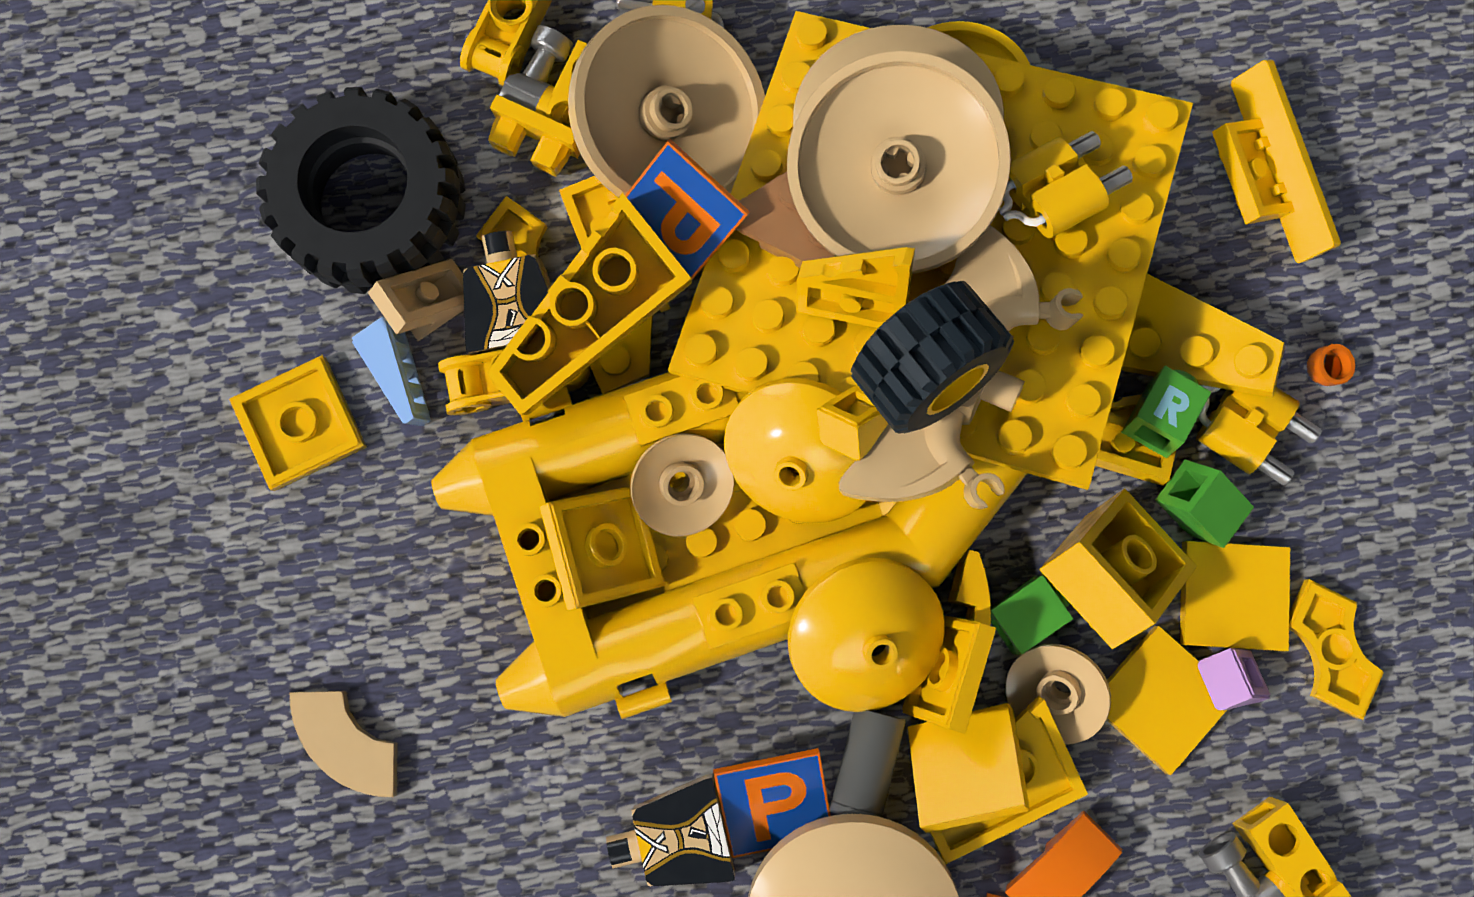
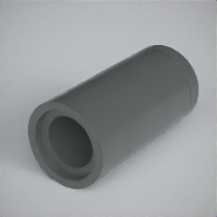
M868 710L853 713L829 809L830 812L837 815L866 814L883 817L906 720Z

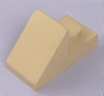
M453 259L376 281L368 292L396 335L410 330L417 341H420L464 311L463 274Z

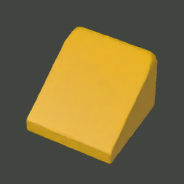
M857 385L817 408L819 439L821 443L856 461H860L870 451L888 425L884 417Z

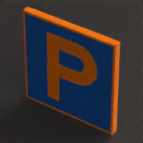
M671 139L666 142L625 195L692 280L750 213L746 207Z
M819 748L713 769L732 858L770 851L779 841L795 829L817 819L831 816Z

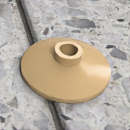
M674 434L651 445L640 457L631 478V498L636 512L649 527L669 536H688L705 530L721 517L732 497L734 476L728 466L726 454L714 442L697 434ZM678 472H684V482L678 487H671L670 479Z
M1043 644L1032 647L1015 660L1008 672L1006 697L1008 704L1014 711L1015 718L1038 696L1042 697L1046 701L1065 744H1075L1091 738L1102 728L1108 718L1111 708V692L1105 675L1092 659L1072 647L1061 644ZM1055 681L1067 685L1071 692L1064 693L1059 691L1055 686Z

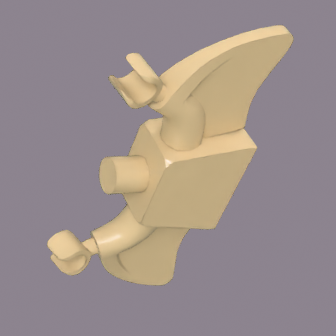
M991 225L973 246L957 257L953 272L945 283L965 281L969 284L1008 331L1021 325H1037L1039 319H1046L1054 329L1067 330L1083 317V314H1070L1062 308V305L1071 306L1076 304L1083 297L1082 293L1076 289H1063L1050 302H1039L1037 284L1027 262L1016 247ZM998 370L991 380L968 401L928 427L905 434H898L888 424L870 451L860 461H855L841 477L839 491L843 496L860 500L899 502L933 495L960 479L965 484L963 492L967 504L977 509L988 508V505L977 495L976 488L980 481L986 483L991 491L998 496L1004 494V484L995 474L982 473L979 475L972 468L975 462L960 443L962 425H970L981 400L1012 412L1025 381Z

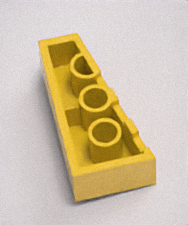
M623 192L612 205L610 212L598 228L591 233L581 246L580 252L564 273L557 278L547 291L548 294L533 314L526 319L486 372L520 415L531 414L692 284L689 274Z

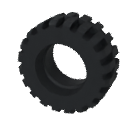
M346 87L344 89L345 96L336 98L332 91L316 96L318 104L307 109L302 103L290 112L295 119L287 127L281 123L278 124L270 135L276 141L273 149H263L259 165L266 171V176H258L256 178V194L266 202L261 204L259 211L263 223L272 230L271 237L297 264L310 275L313 274L322 283L335 289L342 285L350 293L366 294L368 287H373L376 281L405 272L416 271L427 262L432 265L445 259L439 250L444 243L454 246L460 234L454 223L455 220L461 221L464 219L466 204L460 194L466 191L463 175L457 167L458 162L443 135L430 117L423 116L418 106L407 99L397 102L392 92L381 89L373 90L372 97H368L362 87ZM366 154H384L397 158L406 168L407 186L400 205L387 220L376 227L359 232H341L327 225L321 211L322 194L329 178L341 165L355 157Z

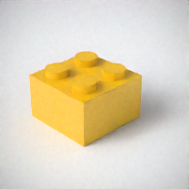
M1124 488L1087 514L1039 570L1089 623L1091 628L1100 635L1111 649H1114L1156 624L1197 566Z

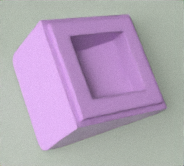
M1229 648L1198 663L1200 674L1217 710H1229L1270 699V693L1251 651Z

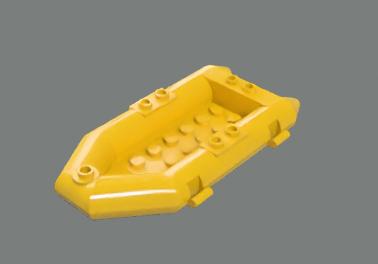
M669 372L576 404L572 403L567 387H563L531 414L521 415L523 422L473 438L431 480V484L441 509L494 516L534 641L496 678V687L503 707L508 710L566 717L615 700L620 717L623 720L671 703L672 698L666 683L667 681L787 640L793 612L804 593L819 577L841 564L863 558L890 559L915 570L928 582L932 589L939 587L1027 473L972 458L975 462L972 468L979 475L982 473L995 474L1004 484L1005 492L1003 495L998 496L991 491L986 483L981 481L978 483L976 488L977 495L988 505V508L977 509L967 504L963 492L965 484L959 479L946 489L919 499L899 502L866 500L853 513L825 523L796 522L777 516L755 503L734 479L732 497L726 510L715 523L705 530L688 536H669L657 532L650 527L665 582L664 587L571 611L566 610L540 506L548 502L631 486L634 468L643 453L651 445L670 435L681 433L697 434L714 442L725 453L724 435L727 422L738 403L747 394L725 389L721 385L702 379L697 381ZM561 409L565 410V415L535 425L533 424L532 419ZM786 467L789 471L799 474L794 468ZM678 472L670 479L671 487H678L684 482V472ZM649 674H653L658 684L626 696L623 695L621 687L623 683Z

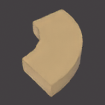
M346 691L289 692L292 720L297 735L310 758L321 770L338 783L354 791L378 797L397 796V742L377 739L363 730L350 712Z

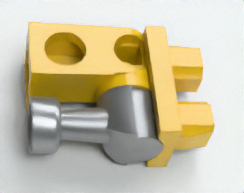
M544 25L537 26L531 39V46L536 53L523 74L516 73L508 76L504 81L500 94H496L490 106L495 120L488 141L494 149L515 157L525 136H529L539 141L530 160L533 166L555 177L563 169L570 156L578 159L580 152L571 130L568 96L574 67L587 43L577 40L554 87L547 84L554 62L566 61L573 43L555 29Z
M1270 796L1232 823L1243 840L1249 843L1263 865L1269 870L1258 879L1242 862L1246 849L1234 832L1224 833L1214 838L1199 852V857L1210 872L1224 873L1236 897H1351L1344 885L1337 880L1332 868L1289 803Z

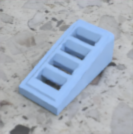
M381 317L353 336L352 343L402 423L423 426L430 422L431 419L406 334L403 332L396 335L385 317Z

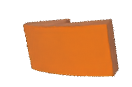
M1083 810L1046 843L1045 851L1007 884L1005 893L1009 897H1082L1118 859L1123 849Z

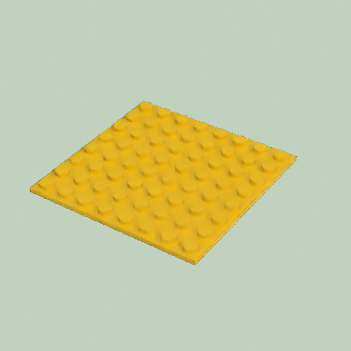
M795 11L731 191V195L738 201L787 171V155L793 130L795 99L799 87L812 65L822 54L841 40L871 28ZM976 53L993 74L1000 90L1004 109V123L1010 144V162L1057 137L1070 143L1090 131H1094L1099 136L1101 145L1098 149L1079 158L1078 165L1081 167L1087 164L1098 178L1124 165L1128 167L1133 176L1131 183L1108 195L1109 205L1106 209L1050 239L1045 237L1036 226L1025 225L1019 219L1006 221L998 211L991 226L1003 234L1027 262L1037 284L1039 302H1050L1063 289H1076L1082 293L1083 297L1076 304L1071 306L1062 305V308L1070 314H1083V317L1067 330L1054 329L1046 319H1039L1037 325H1021L1012 328L1009 332L1013 336L1014 344L999 371L1025 381L1012 412L981 400L970 425H962L960 443L971 458L1088 490L1193 103ZM1012 199L1011 210L1023 212L1030 217V210L1028 208L1021 210ZM735 230L704 266L668 371L669 373L697 381L702 379L721 385L722 388L743 394H748L751 390L767 382L785 378H802L818 381L843 393L857 385L851 377L852 365L864 344L878 328L796 312L797 277L800 268L790 258L777 257L760 248L758 241ZM957 258L938 268L912 274L908 303L921 294L944 285L953 272Z

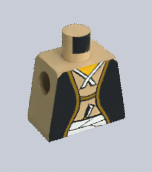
M498 231L483 235L482 241L487 264L469 267L463 271L465 347L468 354H482L505 349L526 319L533 314L548 294L547 291L552 286L544 264L536 255L517 257L512 231Z
M713 773L704 775L635 805L631 810L635 830L606 836L607 850L612 868L642 862L648 886L721 883L735 880V869Z

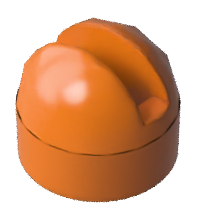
M1341 344L1320 347L1309 356L1307 361V373L1312 381L1322 386L1344 384L1352 378L1355 372L1353 354L1347 347Z

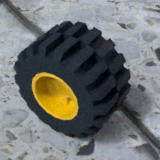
M954 281L921 294L887 319L872 334L859 352L851 368V377L895 433L905 434L934 424L974 396L1002 367L1013 347L1014 340L1010 332L965 281Z

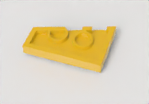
M1147 274L1121 370L1155 376L1164 366H1167L1172 370H1182L1196 378L1199 385L1273 398L1285 345L1284 342Z
M1038 696L1015 718L1030 811L929 832L945 864L1088 795L1046 701L1042 697Z

